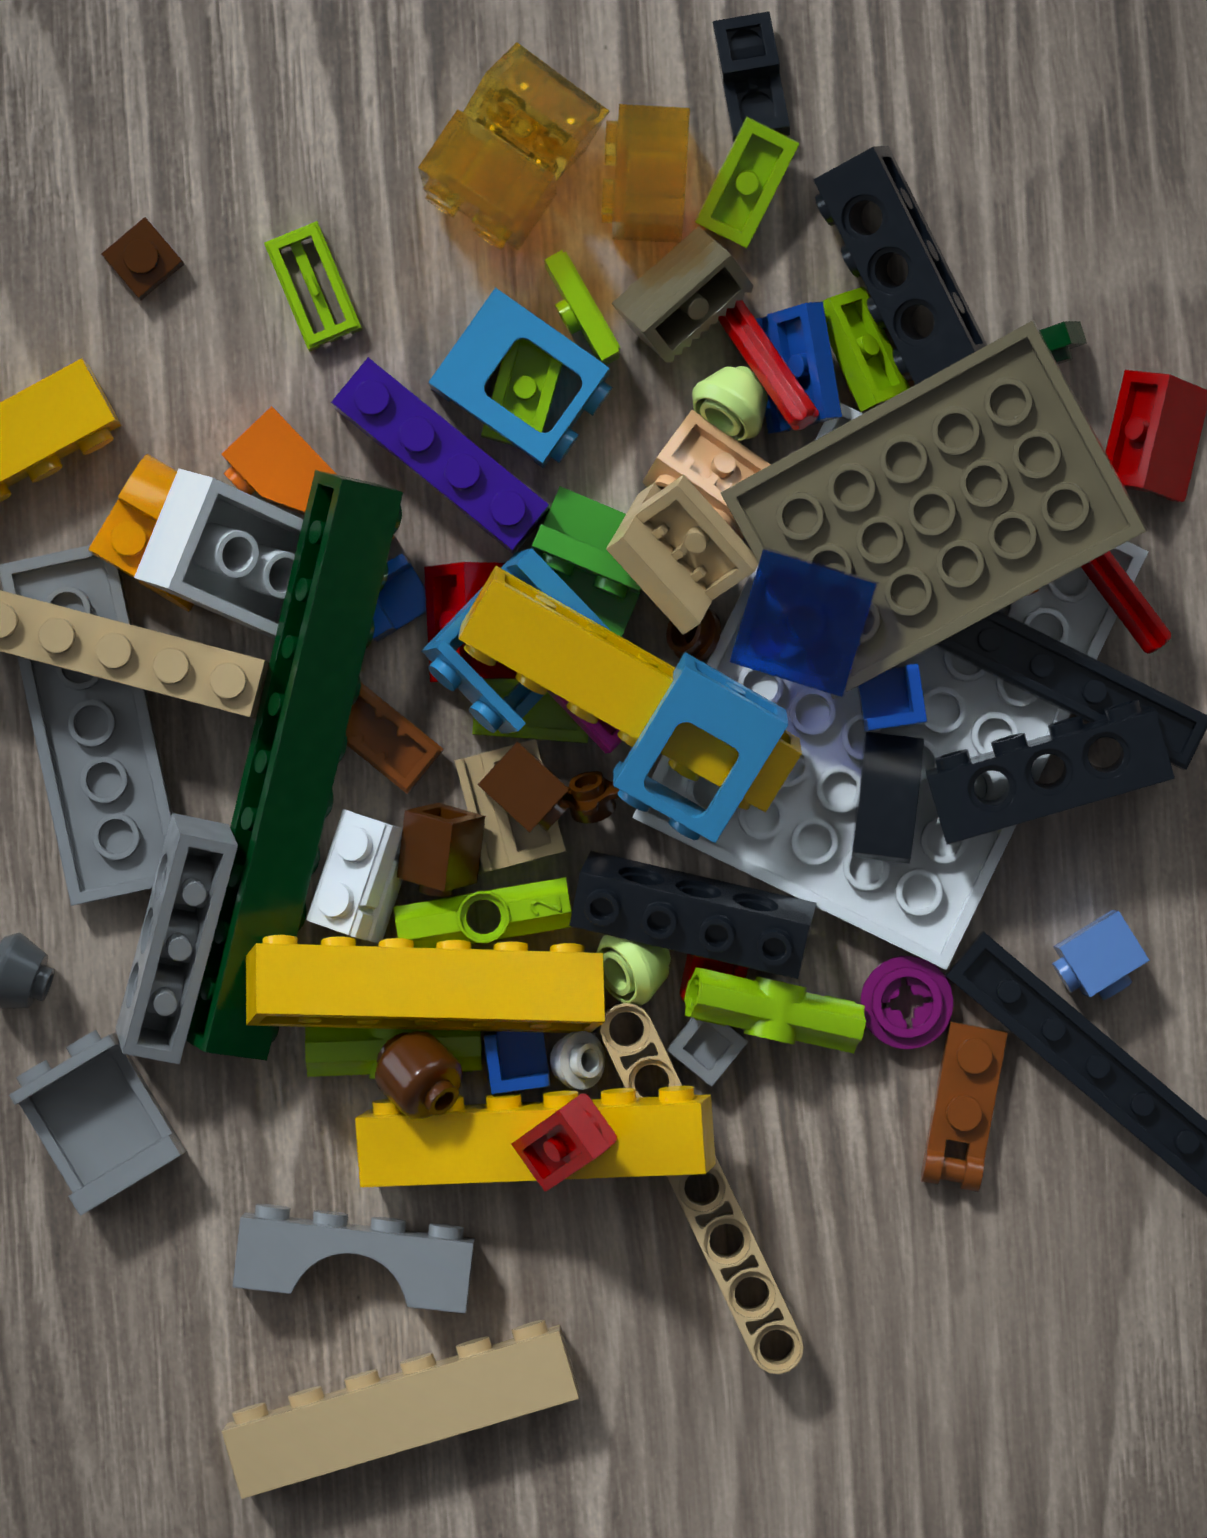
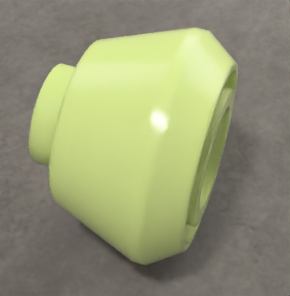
M737 366L736 368L724 367L698 382L693 388L694 411L737 441L756 437L761 431L768 395L752 369L745 366Z
M604 935L599 943L596 953H603L604 986L618 1001L641 1006L652 998L667 979L671 961L668 949L610 935Z

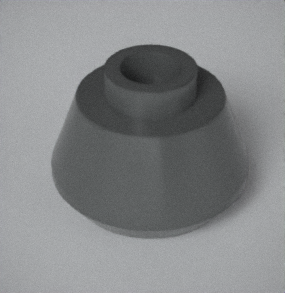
M21 933L5 936L0 942V1009L29 1008L35 999L43 1002L54 978L55 969L47 966L48 955Z

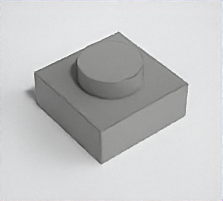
M692 1017L666 1050L712 1087L746 1046L748 1041L728 1025H717L695 1020Z

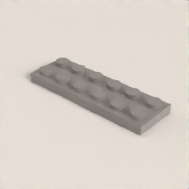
M90 545L0 564V578L3 591L132 625L120 570L88 551ZM18 657L71 906L152 889L172 815V808L146 690Z

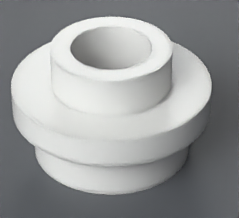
M576 1031L567 1034L552 1049L550 1056L552 1072L559 1081L569 1088L584 1090L593 1087L602 1077L605 1068V1052L601 1042L595 1035L586 1031Z

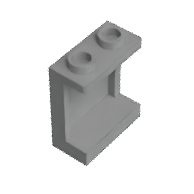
M97 1030L92 1031L66 1047L71 1058L53 1069L45 1060L16 1077L21 1088L9 1095L14 1105L19 1104L72 1191V1194L68 1197L80 1216L186 1152V1149L129 1055L122 1054L117 1034L112 1033L101 1039Z

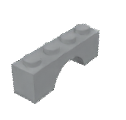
M256 1204L255 1213L245 1212L240 1217L233 1278L234 1288L291 1294L301 1276L313 1264L332 1255L350 1253L369 1257L386 1267L398 1281L407 1307L466 1313L475 1238L463 1237L464 1227L431 1223L429 1224L428 1233L405 1230V1220L387 1217H371V1226L347 1224L348 1214L322 1210H315L313 1212V1220L290 1217L291 1208L271 1204Z

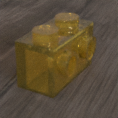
M518 42L485 73L463 111L466 116L555 182L587 150L610 112Z

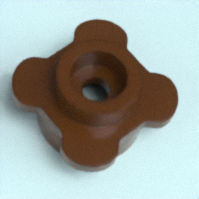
M584 772L571 779L568 787L570 790L562 798L570 805L571 816L576 822L584 824L596 823L614 813L616 809L615 799L619 798L617 793L620 789L614 787L613 782L605 779L602 772Z

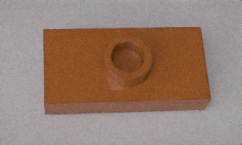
M361 682L360 694L355 704L352 705L346 729L347 746L406 794H409L444 749Z

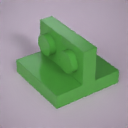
M559 486L546 520L539 527L532 544V549L612 632L622 637L642 589L606 548L626 514Z

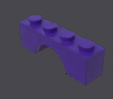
M369 357L332 400L331 403L336 411L379 446L390 452L421 476L471 521L513 555L549 513L550 505Z

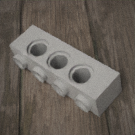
M176 813L171 815L115 1029L122 1054L180 1064L238 847L229 824Z

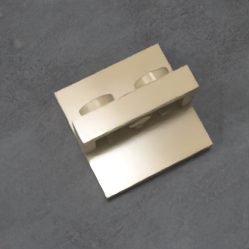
M684 474L662 490L654 482L638 493L606 548L683 635L701 623L712 600L754 573L759 564L752 550Z

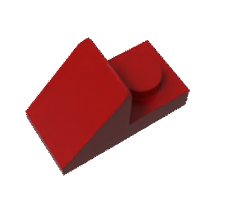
M583 1093L511 1143V1145L546 1192L608 1150L616 1142L617 1136L590 1097Z

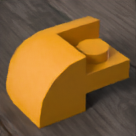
M146 454L118 495L117 502L88 551L134 578L177 471L153 456ZM138 580L141 585L187 612H190L194 606L191 602Z

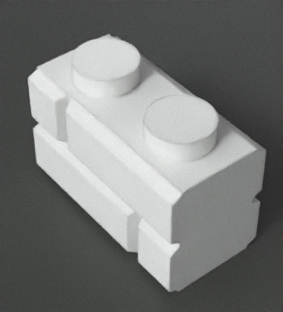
M343 809L306 920L355 938L375 943L383 940L403 879L397 878L403 828Z

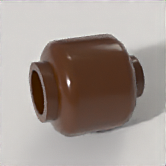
M426 1031L403 1032L389 1039L381 1048L377 1057L376 1083L378 1088L403 1114L411 1119L441 1115L448 1111L457 1101L458 1090L461 1087L463 1078L461 1064L432 1034Z

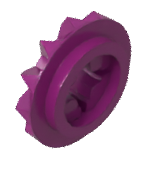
M899 956L879 964L871 972L863 984L860 1004L865 1005L864 1016L866 1026L877 1039L895 1048L914 1049L931 1043L945 1030L953 1011V995L948 980L935 965L918 957ZM901 977H905L906 985L909 986L911 994L921 995L923 998L931 997V1002H924L922 1006L913 1008L910 1028H907L906 1019H903L900 1010H891L890 1007L882 1008L881 1003L890 1002V999L899 996V987L902 986Z

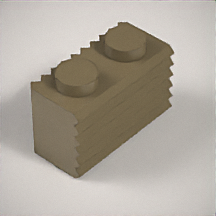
M698 226L680 243L676 244L669 253L642 277L632 283L624 293L612 302V305L643 342L665 362H673L675 355H682L683 347H691L692 339H700L701 331H708L710 324H717L718 316H726L727 308L735 307L736 300H743L744 293H752L753 284L731 254Z

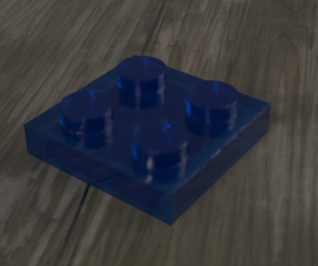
M764 548L730 662L843 697L879 582L773 549Z

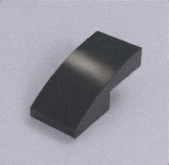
M770 11L713 21L715 44L733 143L746 116L785 136H789L790 123L780 77V62Z
M866 732L851 857L910 863L921 779L923 738Z

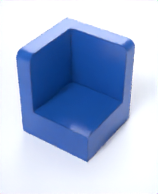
M403 553L387 562V581L384 588L379 592L373 617L375 626L373 640L376 642L427 613L425 586Z
M918 663L889 669L857 686L864 732L927 722Z
M496 1031L484 1034L491 1094L550 1086L551 1081L544 1032Z

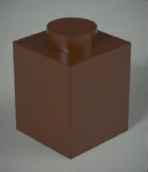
M516 742L477 784L529 833L537 825H540L547 832L570 807L562 799L570 789L519 742Z
M433 803L405 810L397 878L419 884L418 890L421 893L441 897L453 895V889L476 884L478 881L486 816L442 803Z

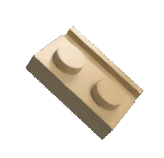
M536 739L520 743L543 764ZM513 745L454 760L467 810L486 816L480 857L484 873L566 851L558 820L547 832L540 825H537L529 833L477 785Z

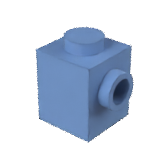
M1117 910L1107 912L1053 946L1060 959L1053 962L1052 965L1069 992L1071 993L1079 988L1082 994L1087 997H1092L1099 993L1102 1000H1106L1128 987L1132 983L1128 974L1150 961L1121 913Z

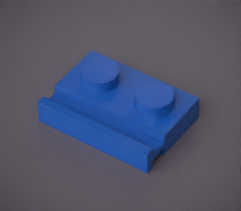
M823 302L803 303L767 314L763 318H755L819 411L817 420L808 426L842 417ZM767 393L768 402L765 417L768 434L791 431V426Z

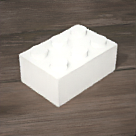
M178 468L134 578L275 639L303 519L215 478Z

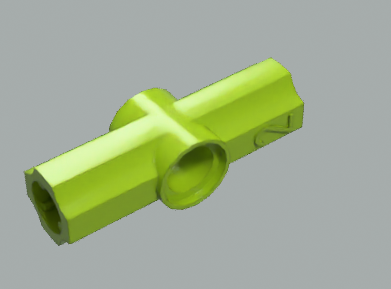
M566 877L398 905L394 906L398 938L413 940L414 948H436V943L446 940H464L471 942V944L489 943L495 940L570 928L572 909ZM478 900L494 902L501 913V921L498 927L490 933H479L469 924L468 911L470 906Z
M698 967L695 968L691 979L688 981L684 998L685 1016L693 1017L695 1020L744 1029V1034L794 1045L795 1041H800L853 1054L859 1042L862 1041L866 1024L864 1016L865 1005L857 1004L854 1001L806 992V987L756 976L755 980Z
M305 1027L307 1077L369 1075V1079H375L378 1053L384 1044L397 1034L414 1031H426L436 1037L460 1062L463 1072L482 1070L481 1031Z

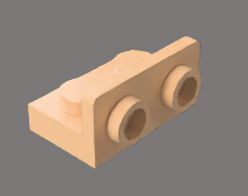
M691 410L655 459L643 480V484L648 487L655 482L662 490L684 474L743 540L744 536L725 503L721 492L771 464L709 423L700 414Z

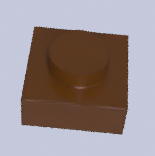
M146 217L101 253L140 301L184 265L181 258Z

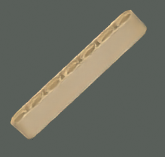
M626 1002L616 1003L605 1012V1022L601 1025L600 1032L624 1087L636 1089L634 1084L635 1076L641 1068L647 1065H657L664 1069L668 1075L667 1087L683 1086L646 1010L642 1006ZM623 1012H631L639 1016L644 1026L639 1040L628 1045L615 1041L609 1030L612 1019ZM636 1089V1098L648 1097L639 1093V1091ZM716 1155V1165L708 1172L715 1176L718 1181V1187L715 1195L707 1201H694L685 1193V1182L690 1175L667 1176L754 1361L761 1369L768 1373L782 1374L791 1371L798 1365L803 1355L804 1346L800 1332ZM732 1224L742 1232V1243L733 1253L721 1254L711 1247L709 1243L710 1235L719 1225ZM757 1277L766 1283L768 1288L767 1296L759 1305L752 1307L744 1306L735 1298V1288L744 1278ZM782 1330L791 1336L792 1348L783 1358L771 1359L760 1351V1342L769 1331Z

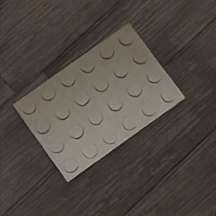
M1034 320L721 492L725 503L832 699L1147 531L1145 524Z

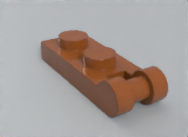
M949 1021L923 1158L921 1182L938 1185L940 1179L961 1183L960 1188L963 1190L979 1192L1008 1032ZM947 1140L967 1143L964 1160L944 1156Z

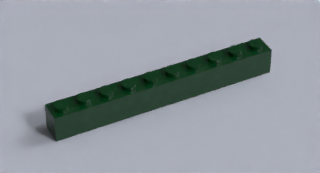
M315 470L230 826L238 847L186 1038L187 1042L205 1053L267 1061L271 1043L274 1042L278 1035L279 1026L246 1025V955L256 943H262L264 937L271 935L297 937L298 931L304 925L307 913L305 900L311 875L316 871L320 861L319 842L325 818L328 817L333 807V783L338 763L344 757L347 748L346 729L351 708L360 694L361 680L359 675L365 650L372 642L375 626L373 617L379 592L384 588L388 577L387 558L392 537L398 530L402 519V508L400 505L403 496L402 491L377 483Z

